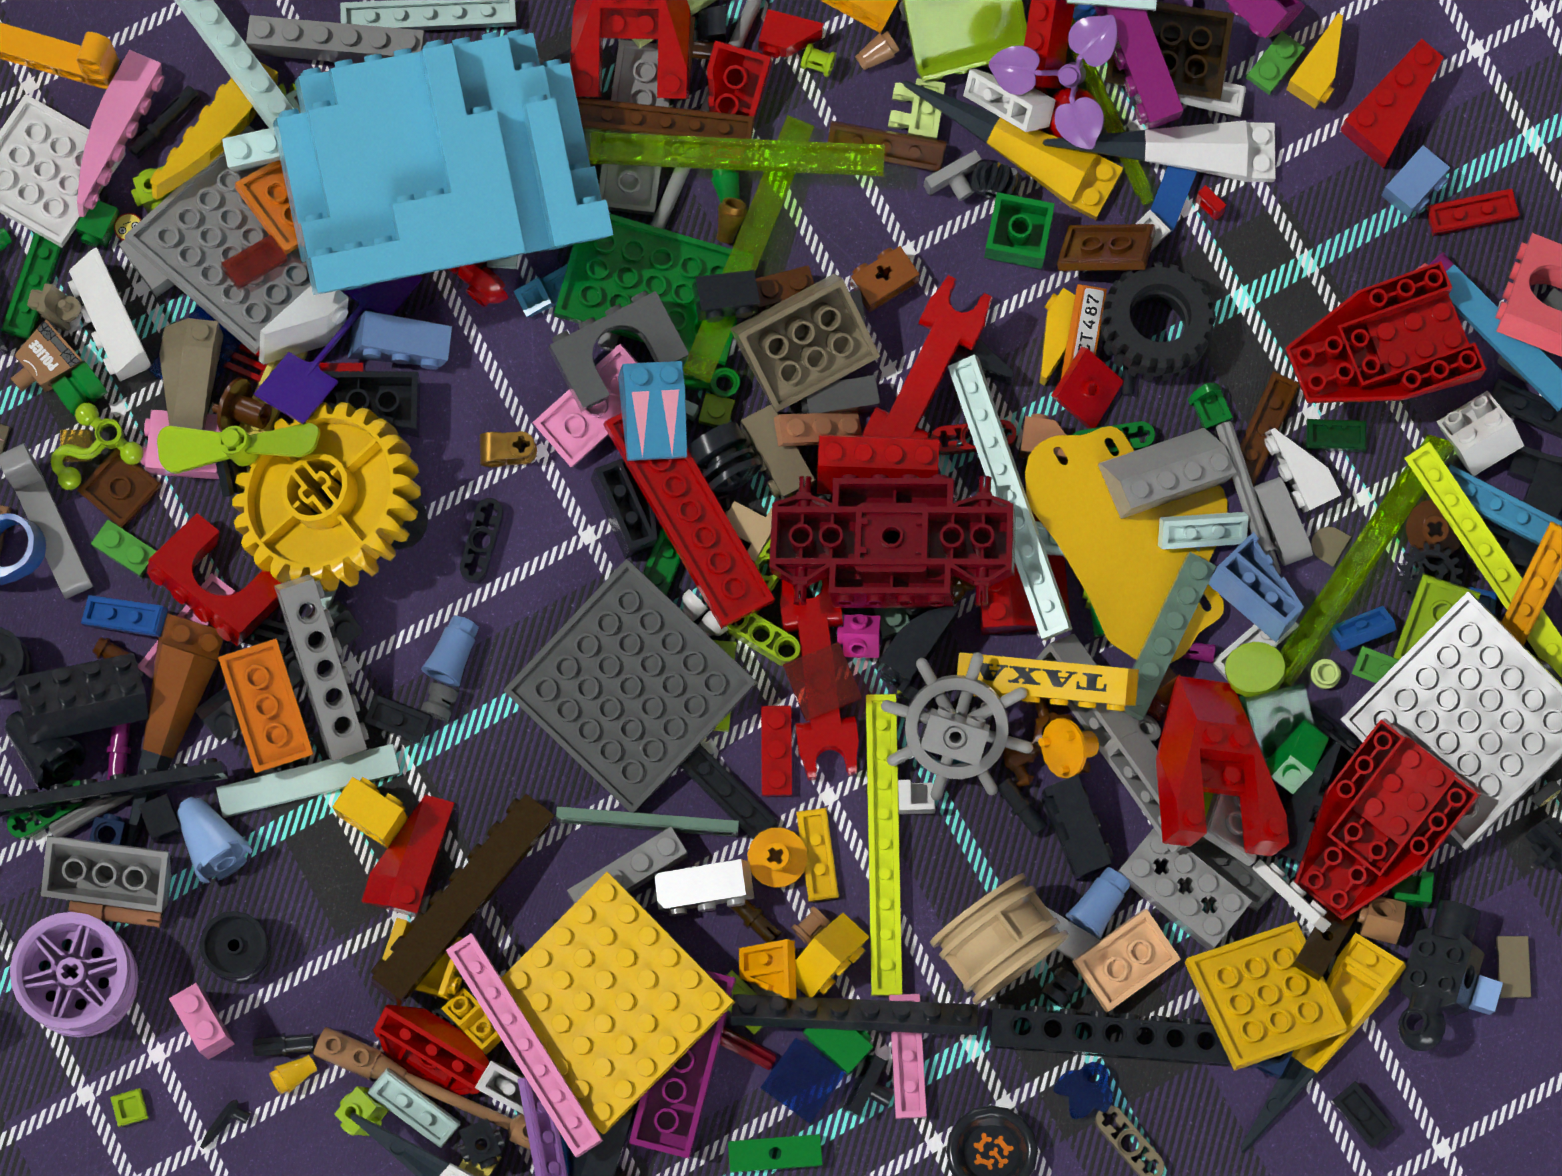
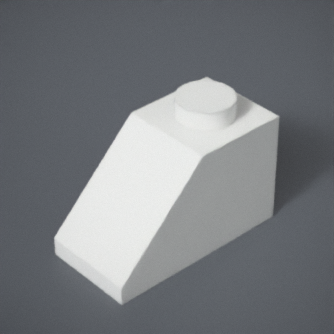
M490 1061L475 1088L524 1115L518 1079L524 1076L502 1064Z

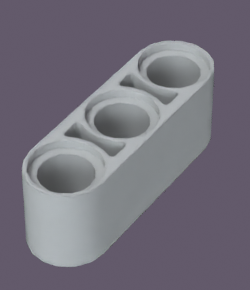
M1277 477L1254 486L1273 546L1277 547L1275 550L1282 565L1286 566L1312 556L1313 552L1310 541L1282 478Z

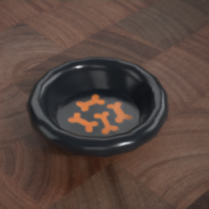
M993 1105L972 1109L959 1118L949 1133L946 1148L949 1169L954 1176H1031L1035 1170L1038 1155L1035 1134L1025 1119L1009 1108Z

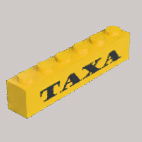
M959 653L957 675L966 676L973 653ZM982 654L984 660L978 680L990 686L999 697L1019 687H1023L1027 690V696L1022 701L1040 703V697L1050 698V704L1068 705V700L1078 701V707L1096 708L1097 703H1107V710L1125 711V705L1136 706L1139 669Z

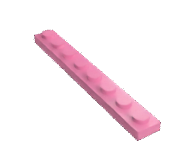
M469 934L446 950L574 1156L578 1158L601 1143L603 1139L474 934Z

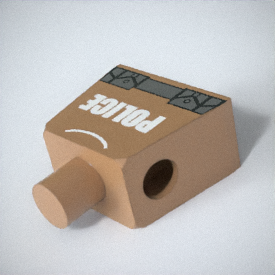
M45 320L16 352L15 357L23 368L10 379L21 392L35 381L44 392L53 389L51 385L64 376L71 378L72 370L84 362L53 326Z

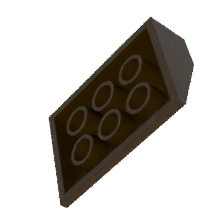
M1157 2L1156 11L1145 10L1177 94L1220 101L1234 13ZM1112 54L1107 62L1105 83L1124 86V81H1126L1124 69L1118 70Z

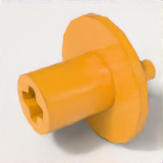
M1066 718L1052 720L1045 727L1042 738L1038 740L1044 761L1049 770L1057 777L1065 779L1079 774L1084 767L1086 758L1095 756L1099 750V741L1095 733L1089 730L1081 731L1078 725Z
M782 827L769 828L760 832L751 842L747 853L752 875L762 884L773 888L786 887L796 882L804 873L808 862L807 849L802 839L793 831Z

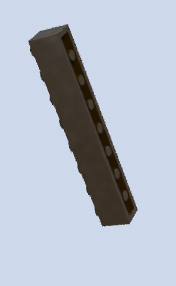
M527 793L521 800L515 798L506 810L508 814L501 823L497 820L487 832L489 838L483 845L478 843L471 850L467 857L470 861L464 868L458 866L448 879L451 882L444 891L439 889L429 902L432 906L425 914L420 912L410 924L412 930L406 937L399 936L390 948L393 951L386 961L381 958L371 970V974H373L371 985L399 1007L402 1006L447 952L446 950L452 946L552 826L555 815Z

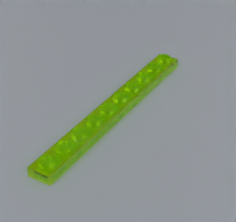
M787 115L723 273L754 270L755 273L813 132V125ZM736 316L724 317L723 320L718 322L702 321L683 367V373L710 383Z
M591 132L589 162L590 164L883 176L885 145Z
M1429 434L1420 445L1422 447L1430 442L1443 462L1446 461L1454 449L1449 440ZM1408 464L1298 624L1299 626L1281 649L1280 653L1283 656L1286 667L1285 678L1282 684L1292 687L1424 493L1425 488Z

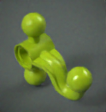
M91 403L80 404L75 410V418L79 424L83 426L91 425L95 429L96 440L89 448L65 444L58 447L51 456L52 470L58 476L59 485L65 490L76 489L80 485L82 478L78 469L63 465V459L66 456L89 460L99 455L104 448H117L120 450L121 459L126 464H138L143 457L142 446L137 442L126 441L123 429L118 422L113 419L102 420L98 417V409ZM106 427H114L117 429V436L111 441H105L101 436L102 431Z

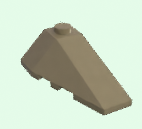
M187 318L164 328L159 356L169 426L205 429L224 337L218 321Z

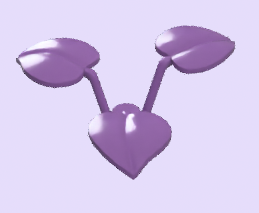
M1114 15L1090 16L1077 21L1070 29L1068 41L1070 48L1079 55L1076 62L1066 64L1060 70H1036L1040 62L1038 53L1030 47L1020 45L999 51L989 61V68L1003 90L1014 95H1022L1032 90L1036 84V75L1058 76L1059 82L1063 86L1071 88L1069 96L1070 103L1058 106L1055 111L1056 128L1061 136L1071 144L1084 149H1093L1103 128V110L1094 99L1082 97L1075 101V95L1078 91L1077 85L1081 84L1086 78V70L1082 59L1084 58L1088 65L1098 67L1111 58L1117 42L1116 18Z

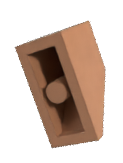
M1032 414L1031 417L1025 416L1019 457L1028 459L1032 450L1039 443L1053 436L1066 435L1055 420H1050L1047 415ZM1055 447L1053 451L1061 464H1067L1068 459L1060 447Z

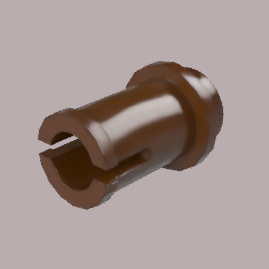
M102 637L97 641L92 653L97 655V659L130 654L128 651L111 643L110 638L104 639Z

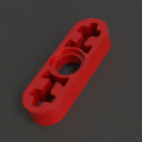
M1000 420L1005 432L1011 433V435L1007 436L1008 445L1011 447L1016 439V427L1008 420ZM967 423L941 426L936 428L931 435V438H939V440L941 434H946L947 439H955L956 432H961V446L957 447V441L948 442V447L946 448L942 447V444L939 443V455L977 452L975 445H971L965 440V434L970 431Z

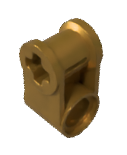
M486 432L479 436L481 466L525 465L531 463L537 457V446L533 437L527 432ZM526 443L525 452L520 453L518 449L521 448V444Z

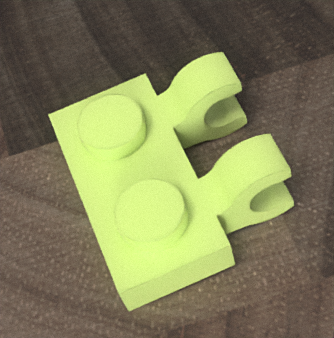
M916 79L915 84L944 94L945 83ZM895 83L892 100L900 102L913 101L911 114L891 110L888 127L893 129L908 128L909 135L937 140L941 111L904 87L903 83Z

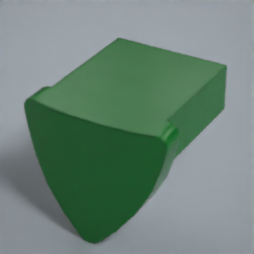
M1217 383L1202 385L1188 398L1189 405H1193L1202 427L1206 430L1217 427L1221 423L1231 421L1233 418L1222 395L1223 391Z

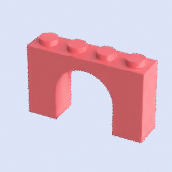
M1532 233L1528 243L1522 242L1515 259L1520 260V263L1515 262L1510 272L1509 278L1513 280V283L1508 281L1502 296L1507 301L1506 303L1501 302L1495 318L1500 320L1496 332L1562 357V311L1542 303L1530 288V286L1536 284H1547L1562 289V244Z

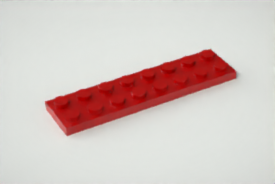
M622 413L606 420L603 424L721 629L773 603L775 598L688 449L686 458L627 461Z

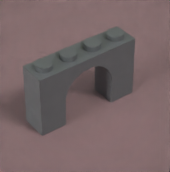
M860 290L850 292L865 324ZM875 375L836 380L800 400L802 414L858 412V414L874 412L876 407L880 408Z
M643 291L631 298L633 303L623 308L621 304L615 305L605 311V317L597 321L592 317L578 325L579 330L571 334L568 331H564L552 338L553 343L549 345L548 350L581 412L607 400L610 395L594 365L592 356L594 344L602 335L613 330H626L638 335L645 342L655 362L683 361L689 356L656 291L651 294Z

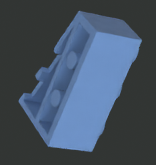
M365 311L352 324L348 358L420 365L425 369H438V367H441L448 361L452 326Z
M1253 532L1217 566L1208 585L1272 640L1277 642L1295 624L1304 606L1286 579L1279 576L1272 565L1274 561L1269 554L1266 555L1257 542L1259 538Z

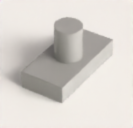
M974 150L926 177L923 186L930 196L950 185L958 200L962 201L974 193L965 176L973 172L976 165L982 159L977 151Z

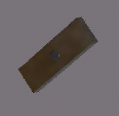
M1325 907L1327 913L1323 917L1331 925L1324 933L1314 926L1292 965L1319 981L1359 913L1358 910L1342 920Z

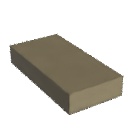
M1528 936L1496 937L1498 981L1503 982L1499 998H1530Z

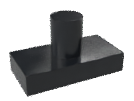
M877 1055L867 1056L842 1111L852 1116H860L868 1098L885 1107L890 1103L894 1090L877 1082L886 1060Z

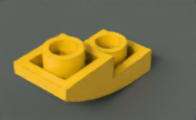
M463 987L441 1009L487 1055L502 1039L482 1007L477 1003L478 1001Z

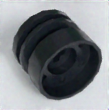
M736 421L722 424L708 431L687 447L700 471L707 469L702 475L715 497L738 489L754 477L763 467L758 458H753L755 453L752 448L739 450L747 439Z

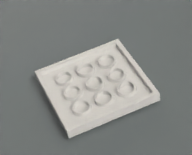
M25 94L0 130V213L63 248L81 218L78 214L77 206L79 174L90 130ZM115 161L113 167L111 168L112 174L114 173L120 162ZM104 185L101 186V188H100V190H99L98 193L101 192V190L103 189Z

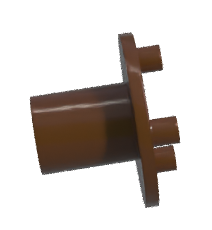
M236 378L224 390L219 404L215 403L212 406V412L217 413V425L219 431L222 432L227 427L239 426L240 423L264 429L270 421L272 408L270 404L252 398L251 384L247 379Z
M1432 499L1423 501L1413 508L1406 524V534L1411 545L1415 544L1420 550L1423 549L1424 541L1428 542L1430 548H1433L1435 543L1440 542V550L1443 551L1445 548L1450 547L1451 553L1459 548L1461 541ZM1426 555V557L1440 558L1436 555Z

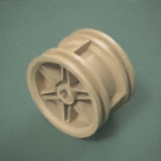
M1024 873L1016 875L985 895L946 925L930 941L933 948L940 946L943 949L939 956L942 960H946L963 983L964 990L966 992L973 990L976 994L972 998L975 1005L985 1001L1015 981L1069 937V933L1066 930L1059 932L1057 927L1060 921L1051 915L1036 895L1034 886L1026 887L1024 885V882L1027 880Z

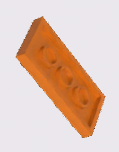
M277 639L219 656L218 659L255 773L313 755Z

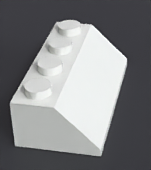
M94 248L69 270L73 280L69 281L68 284L74 297L80 296L84 303V306L81 307V313L87 324L92 322L96 331L91 333L98 350L104 347L108 357L104 358L103 361L109 374H116L121 382L152 368V365L98 249Z

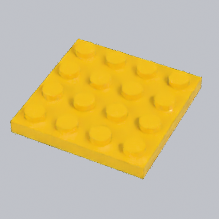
M1297 921L1186 958L1185 965L1234 1071L1345 1033L1347 1030V1026L1324 977L1322 976L1317 981L1292 965L1306 942Z

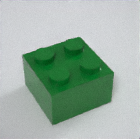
M997 192L984 258L1042 269L1055 203Z

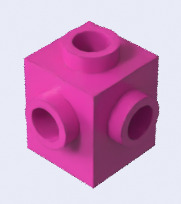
M844 615V626L838 627L837 645H843V657L879 658L880 616Z

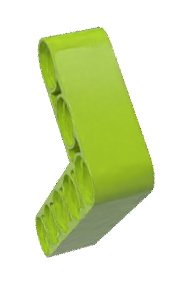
M771 538L754 563L758 571L763 565L770 563ZM761 574L769 590L772 592L780 578L775 575L764 576ZM760 609L744 617V622L741 625L733 626L730 624L726 626L728 628L726 632L780 666L790 667L799 660L800 644L798 640L757 615ZM756 630H766L770 635L769 638L764 642L756 641L753 637V633ZM783 645H790L794 648L795 653L791 657H783L779 654L778 650Z

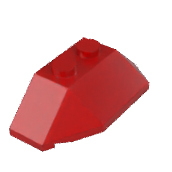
M390 1004L385 1006L373 1031L376 1037H379L387 1057L406 1069L408 1073L458 1095L478 1094L480 1092L475 1086L489 1065V1061L484 1052L463 1031L425 1008L399 1007L398 1005Z

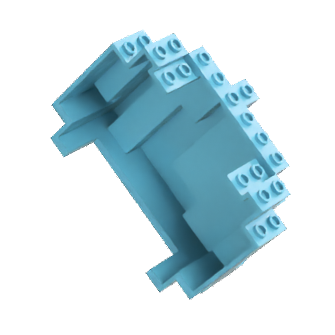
M525 29L507 32V35L500 36L499 32L481 35L482 40L474 42L470 41V37L452 40V43L445 45L444 40L427 42L420 52L412 53L411 48L393 51L394 56L382 58V54L365 56V62L353 64L352 59L334 62L335 68H330L326 72H321L320 67L303 70V73H300L301 76L295 81L301 113H299L298 108L281 111V114H278L279 117L273 121V127L301 262L307 263L313 295L338 290L346 291L366 287L374 283L537 251H550L612 236L613 230L607 201L601 199L595 166L590 167L570 63L561 64V59L543 62L540 65L534 34H525Z

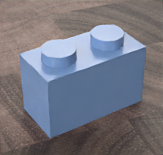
M1423 145L1388 183L1381 196L1407 218L1414 211L1419 214L1429 203L1430 200L1427 198L1433 190L1438 193L1448 182L1449 179L1446 175L1450 167Z

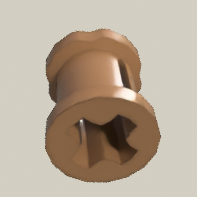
M813 906L810 909V914L798 925L794 924L791 929L808 946L812 939L826 928L830 922Z

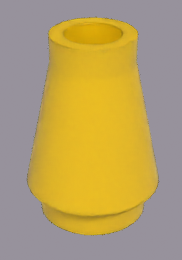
M307 1055L303 1058L275 1066V1070L270 1072L269 1075L280 1094L286 1091L290 1093L312 1073L316 1072L317 1068L312 1058Z

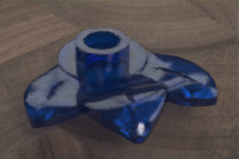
M1098 1062L1087 1063L1080 1070L1067 1071L1058 1079L1053 1089L1054 1093L1069 1097V1112L1073 1119L1086 1117L1092 1112L1094 1107L1100 1112L1106 1113L1113 1102V1092L1108 1086L1109 1073L1105 1066ZM1098 1074L1099 1079L1096 1082H1089L1091 1075Z

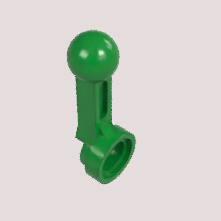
M726 367L717 369L710 377L683 374L685 389L707 391L720 398L732 397L740 385L738 374ZM720 377H726L732 382V388L728 391H722L717 387L716 380Z

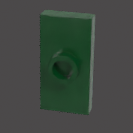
M1307 419L1306 450L1365 452L1366 421Z

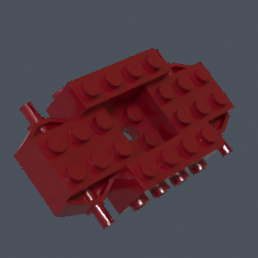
M846 474L842 475L841 478H833L832 503L812 495V477L806 476L805 481L804 476H800L799 492H796V495L772 503L769 567L773 575L795 587L793 603L800 606V602L802 606L806 605L808 586L829 576V596L834 608L953 607L954 576L976 588L975 605L981 606L982 595V604L987 606L988 588L1010 576H1014L1016 532L1014 504L992 495V477L986 476V487L984 476L979 477V492H977V495L957 501L958 494L954 478H949V476L943 474L932 475L931 478H919L913 474L902 475L901 478H889L883 474L872 475L871 478H859L857 475ZM889 531H897L900 534V539L894 544H888L883 540L884 535Z

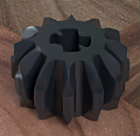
M982 161L976 165L973 171L971 188L977 194L983 195L984 198H991L993 200L996 199L997 192L1017 196L1021 187L1022 175L1015 168H1011L1008 165H1003L999 162Z

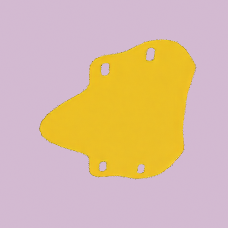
M1107 426L1084 435H1058L1050 437L1039 443L1028 456L1025 482L1026 496L1030 508L1054 538L1082 584L1106 638L1111 644L1132 658L1137 659L1186 555L1192 552L1209 562L1216 546L1200 547V551L1195 549V547L1161 549L1158 546L1160 517L1227 513L1228 502L1224 490L1218 485L1121 519L1098 464L1118 457L1113 456L1105 445L1106 438H1111L1119 450L1118 456L1134 451L1124 433L1115 427ZM1055 447H1060L1068 459L1066 465H1062L1058 461L1053 451ZM1208 584L1203 594L1208 599L1212 608L1207 612L1198 603L1170 663L1185 655L1197 635L1217 621L1223 614V600L1220 594Z

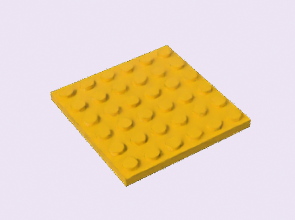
M606 872L501 977L589 1119L602 1134H606L735 1003L609 872Z

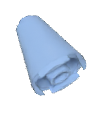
M190 797L181 802L177 811V818L195 874L200 882L211 883L208 878L215 876L218 880H222L240 869L247 862L244 857L248 852L250 855L252 853L249 843L202 798Z

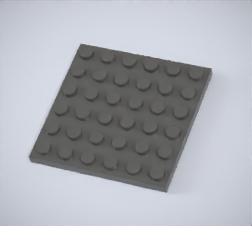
M626 559L503 691L629 812L636 813L758 682L638 568Z

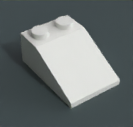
M312 287L307 288L260 331L259 361L264 365L283 359L288 352L297 355L326 346L347 320L348 296L340 290L313 295Z

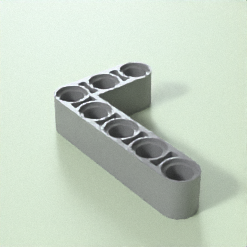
M23 443L1 453L0 467L6 479L16 491L28 520L37 524L45 536V557L64 598L68 599L92 588L93 584L36 460L26 445Z

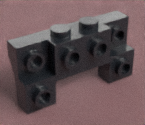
M1527 446L1521 447L1515 452L1507 475L1529 484L1523 502L1556 519L1558 516L1562 517V457L1546 454ZM1489 525L1488 529L1513 566L1527 571L1539 545L1512 531L1510 533Z

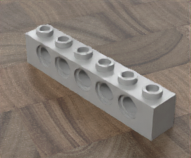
M308 574L275 585L277 597L327 756L334 761L366 750L365 740L369 739L364 723L358 722L356 712L360 711V707L355 694L350 695L347 684L351 683V678L347 667H341L338 656L342 655V649L337 637L332 638L329 627L334 625L329 610H324L321 599L325 598L320 581H315ZM312 603L313 610L311 614L307 617H300L299 609L301 605ZM315 631L321 632V641L317 645H309V635ZM329 660L330 669L324 674L317 673L319 662ZM332 688H338V698L333 702H327L326 693ZM339 717H347V726L342 730H335V721Z

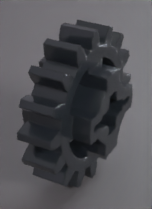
M1424 541L1423 549L1420 550L1414 544L1412 545L1414 552L1412 555L1406 552L1403 553V557L1407 562L1398 563V568L1404 571V573L1397 575V580L1405 581L1400 588L1402 592L1411 591L1408 596L1410 601L1414 600L1423 573L1425 574L1423 563L1431 571H1435L1434 575L1436 578L1442 580L1443 575L1450 570L1448 582L1456 585L1462 584V580L1456 577V575L1462 573L1463 569L1462 567L1454 566L1459 561L1458 556L1449 557L1451 548L1447 547L1443 551L1440 550V542L1435 543L1434 547L1430 548L1428 542ZM1426 555H1436L1442 559L1434 561L1428 559ZM1416 561L1418 564L1417 571L1410 577V569Z

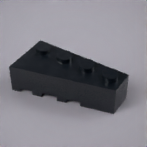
M322 371L338 381L337 385L323 401L332 410L341 402L350 403L355 410L367 408L376 414L379 419L381 418L389 422L398 433L420 438L421 381L418 371Z

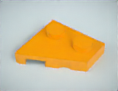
M785 939L739 948V978L780 994L782 997L792 1000L796 999L795 941Z

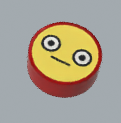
M125 213L117 218L114 224V232L121 242L125 240V235L141 221L140 217L133 213Z

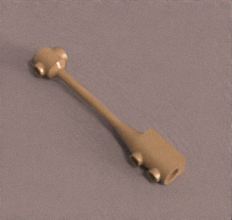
M325 1027L314 1049V1055L317 1058L369 1081L378 1079L386 1068H389L418 1091L484 1120L488 1118L489 1122L508 1130L511 1142L531 1150L525 1117L522 1113L512 1119L408 1073L406 1069L387 1057L379 1049L329 1027Z

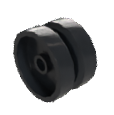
M0 627V699H5L16 695L14 677L32 674L33 660L30 650L12 632Z
M239 911L223 912L212 918L203 929L199 941L200 954L206 966L222 980L233 983L248 982L259 976L268 965L271 955L270 938L263 926L249 914ZM240 943L238 950L232 951L230 949L232 944L238 945Z

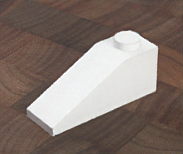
M974 68L969 70L963 95L1025 132L1049 127L1056 102L1055 99L1035 88L1022 95L1010 94L1003 90L994 75Z

